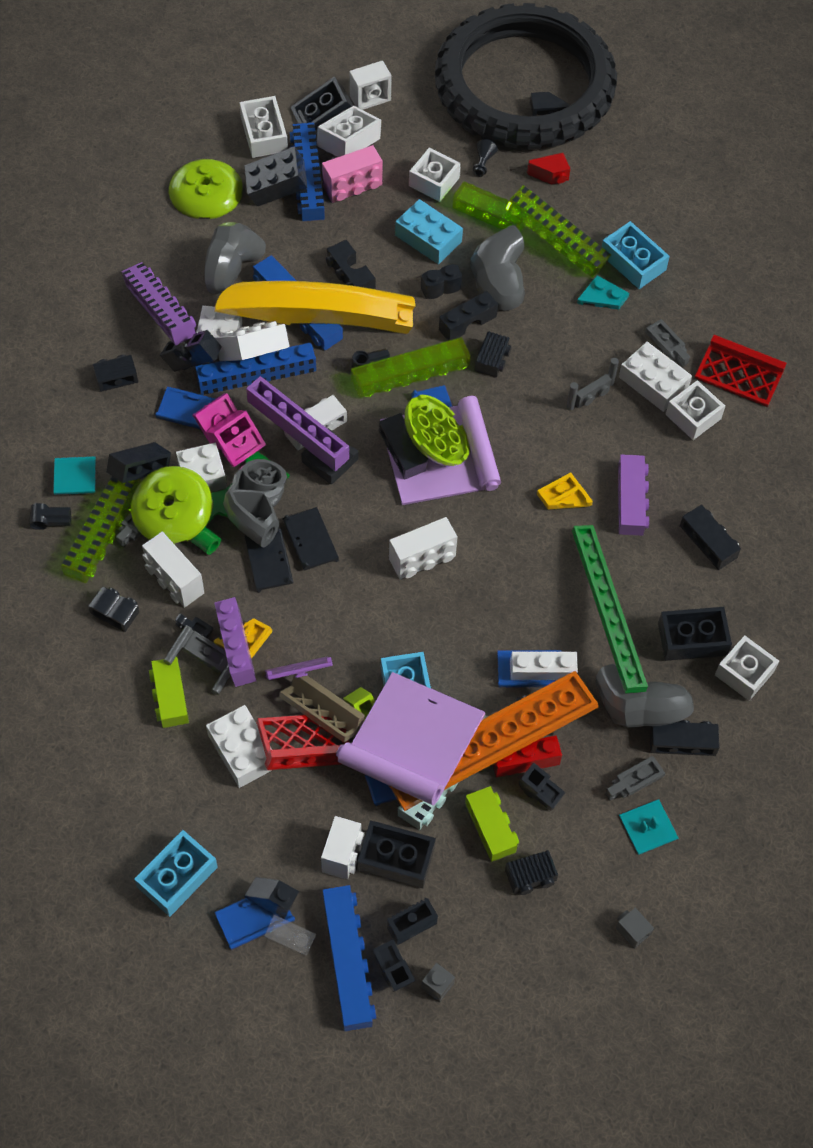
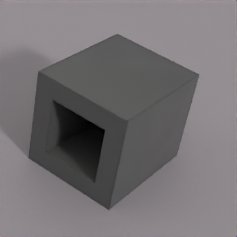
M636 908L630 912L628 910L624 911L617 918L618 924L616 929L634 949L647 939L654 930V927Z
M436 963L422 980L421 988L441 1002L454 985L455 976Z

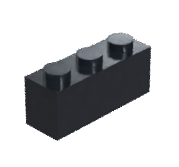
M399 413L379 421L378 431L404 480L425 472L429 460L412 442L407 432L403 415Z
M153 442L109 454L106 472L121 483L143 478L155 470L169 467L171 452Z
M702 504L682 516L680 527L718 570L738 558L741 550L739 543L729 536L725 527L719 524L714 519L713 514L708 509H705Z
M681 720L672 724L651 726L650 728L651 753L716 756L720 748L719 725L712 724L709 721L690 723V721Z

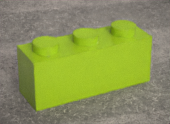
M176 657L171 665L166 664L163 661L164 659L151 661L153 669L149 670L151 683L155 682L156 689H152L154 702L158 701L159 708L155 709L157 722L162 721L163 728L188 724L189 720L178 658Z
M491 786L466 795V807L491 862L516 853L519 839L515 831L511 832L509 817L506 812H502L499 806L501 805V800L498 793H493Z

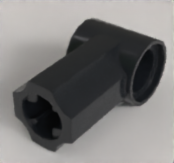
M388 349L368 353L356 351L352 356V373L356 376H364L369 370L390 366L391 359Z
M43 503L32 504L29 526L35 530H44L48 526H70L72 519L71 507H49Z

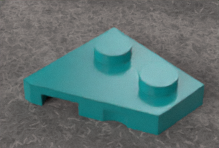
M597 275L578 298L577 303L579 305L590 303L595 304V307H608L609 309L619 310L628 299L629 293Z

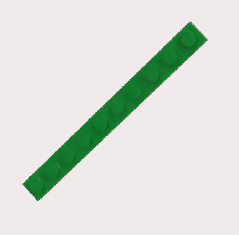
M573 526L572 533L625 693L646 692L648 685L594 526Z

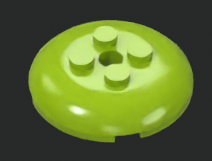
M200 159L185 164L175 172L169 184V196L174 207L182 214L195 219H199V217L214 219L224 216L238 205L243 191L242 180L239 174L230 165L213 159Z
M419 395L412 398L405 408V425L412 442L423 455L437 464L444 466L461 464L467 459L470 450L465 428L463 425H458L457 421L453 418L455 413L443 402L432 396Z
M179 466L160 468L147 475L137 486L131 501L132 519L139 532L148 540H151L163 531L174 545L178 542L188 541L198 535L208 523L213 508L210 488L206 481L195 471ZM174 500L171 506H166V502Z

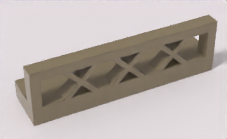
M294 674L292 685L280 692L279 697L343 742L357 735L363 724L364 714L309 676L295 678L296 674ZM295 693L300 698L292 697L290 694ZM305 705L314 706L316 709H310ZM321 716L329 717L332 720H325ZM338 728H345L348 732L343 733Z

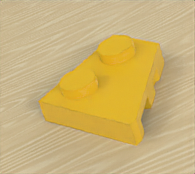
M572 473L537 490V496L547 509L590 507L593 503Z
M252 619L243 625L251 659L272 633L271 627L256 619ZM215 639L214 643L225 650L223 639Z

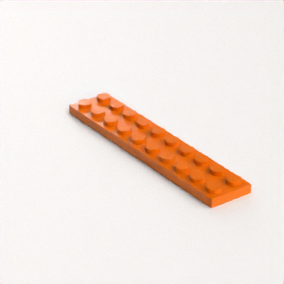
M576 671L483 719L445 789L598 708L597 701ZM389 786L404 811L423 802Z

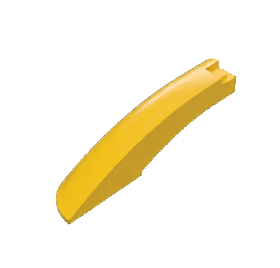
M252 281L236 283L226 288L219 296L214 312L269 322L276 321V323L286 325L291 323L343 324L408 334L413 327L415 299L412 296L334 283Z

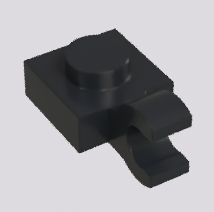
M179 614L175 619L177 627L183 630L185 625H187L207 639L214 631L211 625L198 617L191 621L184 615Z

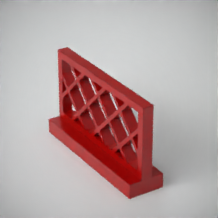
M713 335L695 378L768 407L787 363L720 336ZM711 351L718 353L721 359L712 362L709 356ZM732 359L738 361L739 366L730 369L727 361ZM724 363L727 371L717 374L714 366ZM711 367L714 374L710 377L701 375L702 370ZM754 367L758 373L748 376L745 368ZM742 370L745 378L736 381L732 373ZM729 374L732 383H722L719 377ZM772 374L777 377L775 381L767 384L764 375ZM760 377L763 385L754 388L751 380ZM747 382L751 390L744 392L739 389L738 384ZM766 389L767 399L759 398L756 392Z
M306 715L257 719L256 723L266 755L265 766L267 770L341 764L336 756L337 750L341 745L331 742L334 735L332 734L329 739H326L318 734L320 729L324 728ZM321 716L325 720H332L329 717ZM313 722L318 728L314 731L305 724ZM291 723L298 728L295 732H292L284 727L285 724ZM264 725H272L277 730L272 734L265 729ZM338 728L343 733H346L345 728ZM302 730L311 737L306 741L297 734ZM280 731L290 737L287 742L277 737ZM315 738L324 745L316 747L310 742ZM294 739L302 744L303 747L294 748L289 744ZM273 741L282 748L271 750L270 743Z

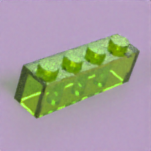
M463 181L453 196L452 208L502 230L514 225L521 233L528 223L529 213L527 211L529 209L522 208L518 204Z

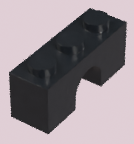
M347 239L327 248L326 262L330 268H334L336 276L340 281L342 280L345 285L376 289V278L366 265L358 269L350 267L356 264V251Z
M485 291L439 316V331L450 343L465 335L467 327L472 322L477 320L480 325H483L496 318L498 303L488 291Z
M208 330L195 333L188 344L182 342L175 346L172 341H169L160 356L176 372L215 361L219 356L218 353L222 346Z

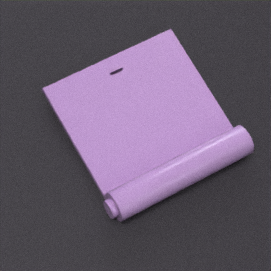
M464 397L459 400L458 406L449 407L455 413L453 418L457 421L458 425H463L470 445L469 455L461 464L444 466L428 458L429 462L425 472L404 480L388 450L402 505L486 489L487 491H493L501 484L477 397Z
M392 672L352 744L347 742L341 745L337 750L336 756L338 757V762L428 804L435 805L480 725L485 712Z

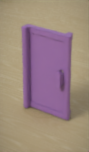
M327 656L265 670V677L271 680L296 674L295 678L307 676L308 674L305 673L307 671L333 666L331 657Z

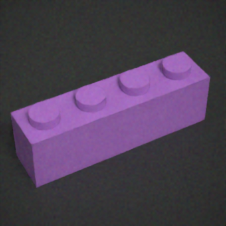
M620 455L618 464L619 534L643 536L645 528H649V516H646V511L649 509V499L645 498V493H648L649 481H645V476H648V464H645V456Z
M233 597L215 602L229 670L235 687L255 682L254 668L236 598Z

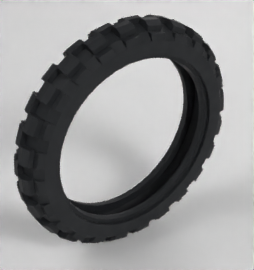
M514 3L504 4L500 6V9L491 7L480 11L478 16H470L460 23V26L455 27L446 37V42L441 45L435 66V85L438 89V96L442 105L447 107V112L459 124L462 123V127L475 136L477 134L481 135L482 140L489 138L493 142L495 141V143L500 142L504 144V147L517 149V146H526L527 150L541 149V146L548 145L551 148L563 145L565 140L573 141L583 136L585 131L593 129L611 107L617 85L616 64L612 53L608 52V46L601 36L599 37L595 30L584 21L579 23V19L566 11L560 13L557 8L547 5L544 8L536 7L534 3H523V6H515ZM513 36H530L554 42L575 55L587 72L589 86L575 103L563 110L541 116H519L494 109L477 98L467 86L463 78L462 69L475 51L492 41Z

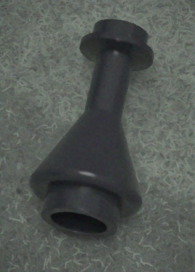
M484 138L477 143L480 159L478 164L474 165L472 169L474 175L482 177L487 173L486 161L498 151L495 141L493 142L489 138Z

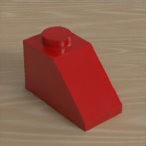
M558 153L528 160L527 173L551 185L561 184L569 181L570 167L564 153Z

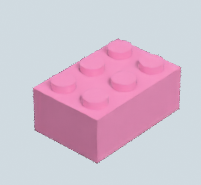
M372 145L322 163L323 188L332 203L342 201L353 195H359L369 189H376L382 185L383 161L375 147Z

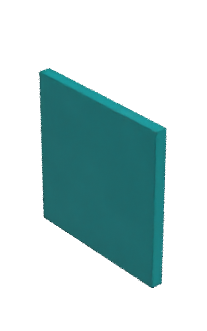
M95 456L55 458L54 495L95 493Z
M659 799L619 815L638 855L679 839Z

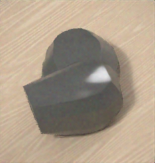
M226 222L215 228L205 260V284L210 294H220L226 288L233 285L241 271L243 261L254 262L261 259L266 249L265 241L247 226L235 222Z
M514 225L497 232L478 245L470 261V267L476 278V288L479 294L488 291L498 303V310L502 311L519 307L525 297L522 272L516 264L524 250V240L520 231Z
M255 459L247 462L235 473L233 483L225 494L223 505L228 518L235 527L264 548L271 543L278 531L279 520L274 507L281 500L287 475L286 471L277 463L266 459Z
M616 664L602 667L596 675L595 682L608 715L615 724L625 727L662 726L681 721L689 717L694 711L691 694L680 685L651 681L647 683L648 688L646 692L625 693Z

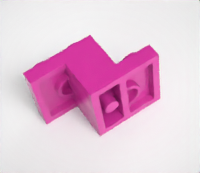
M224 393L193 414L209 443H216L217 448L223 451L232 467L237 466L266 445L248 413L237 410L227 393Z

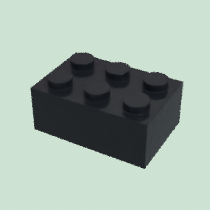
M295 146L245 165L247 194L256 206H261L307 189L304 159Z
M724 607L661 612L658 627L665 661L728 655L732 642Z
M370 820L358 859V871L423 889L435 849L436 838Z

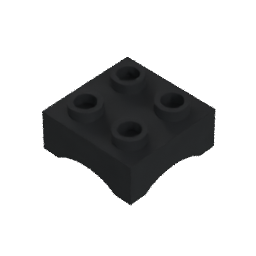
M349 445V460L336 472L307 449L301 453L302 463L332 485L358 460V450Z

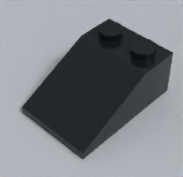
M333 77L292 105L291 109L298 124L314 123L315 130H318V126L349 109L353 104L344 87L336 77Z

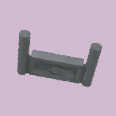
M612 358L608 374H605L577 391L578 384L572 382L566 408L571 411L575 405L578 408L583 405L588 406L596 397L606 395L610 390V386L614 385L619 360Z
M185 625L163 661L171 665L181 648H183L182 651L217 673L221 672L220 677L211 690L215 695H219L231 675L226 652L223 648Z

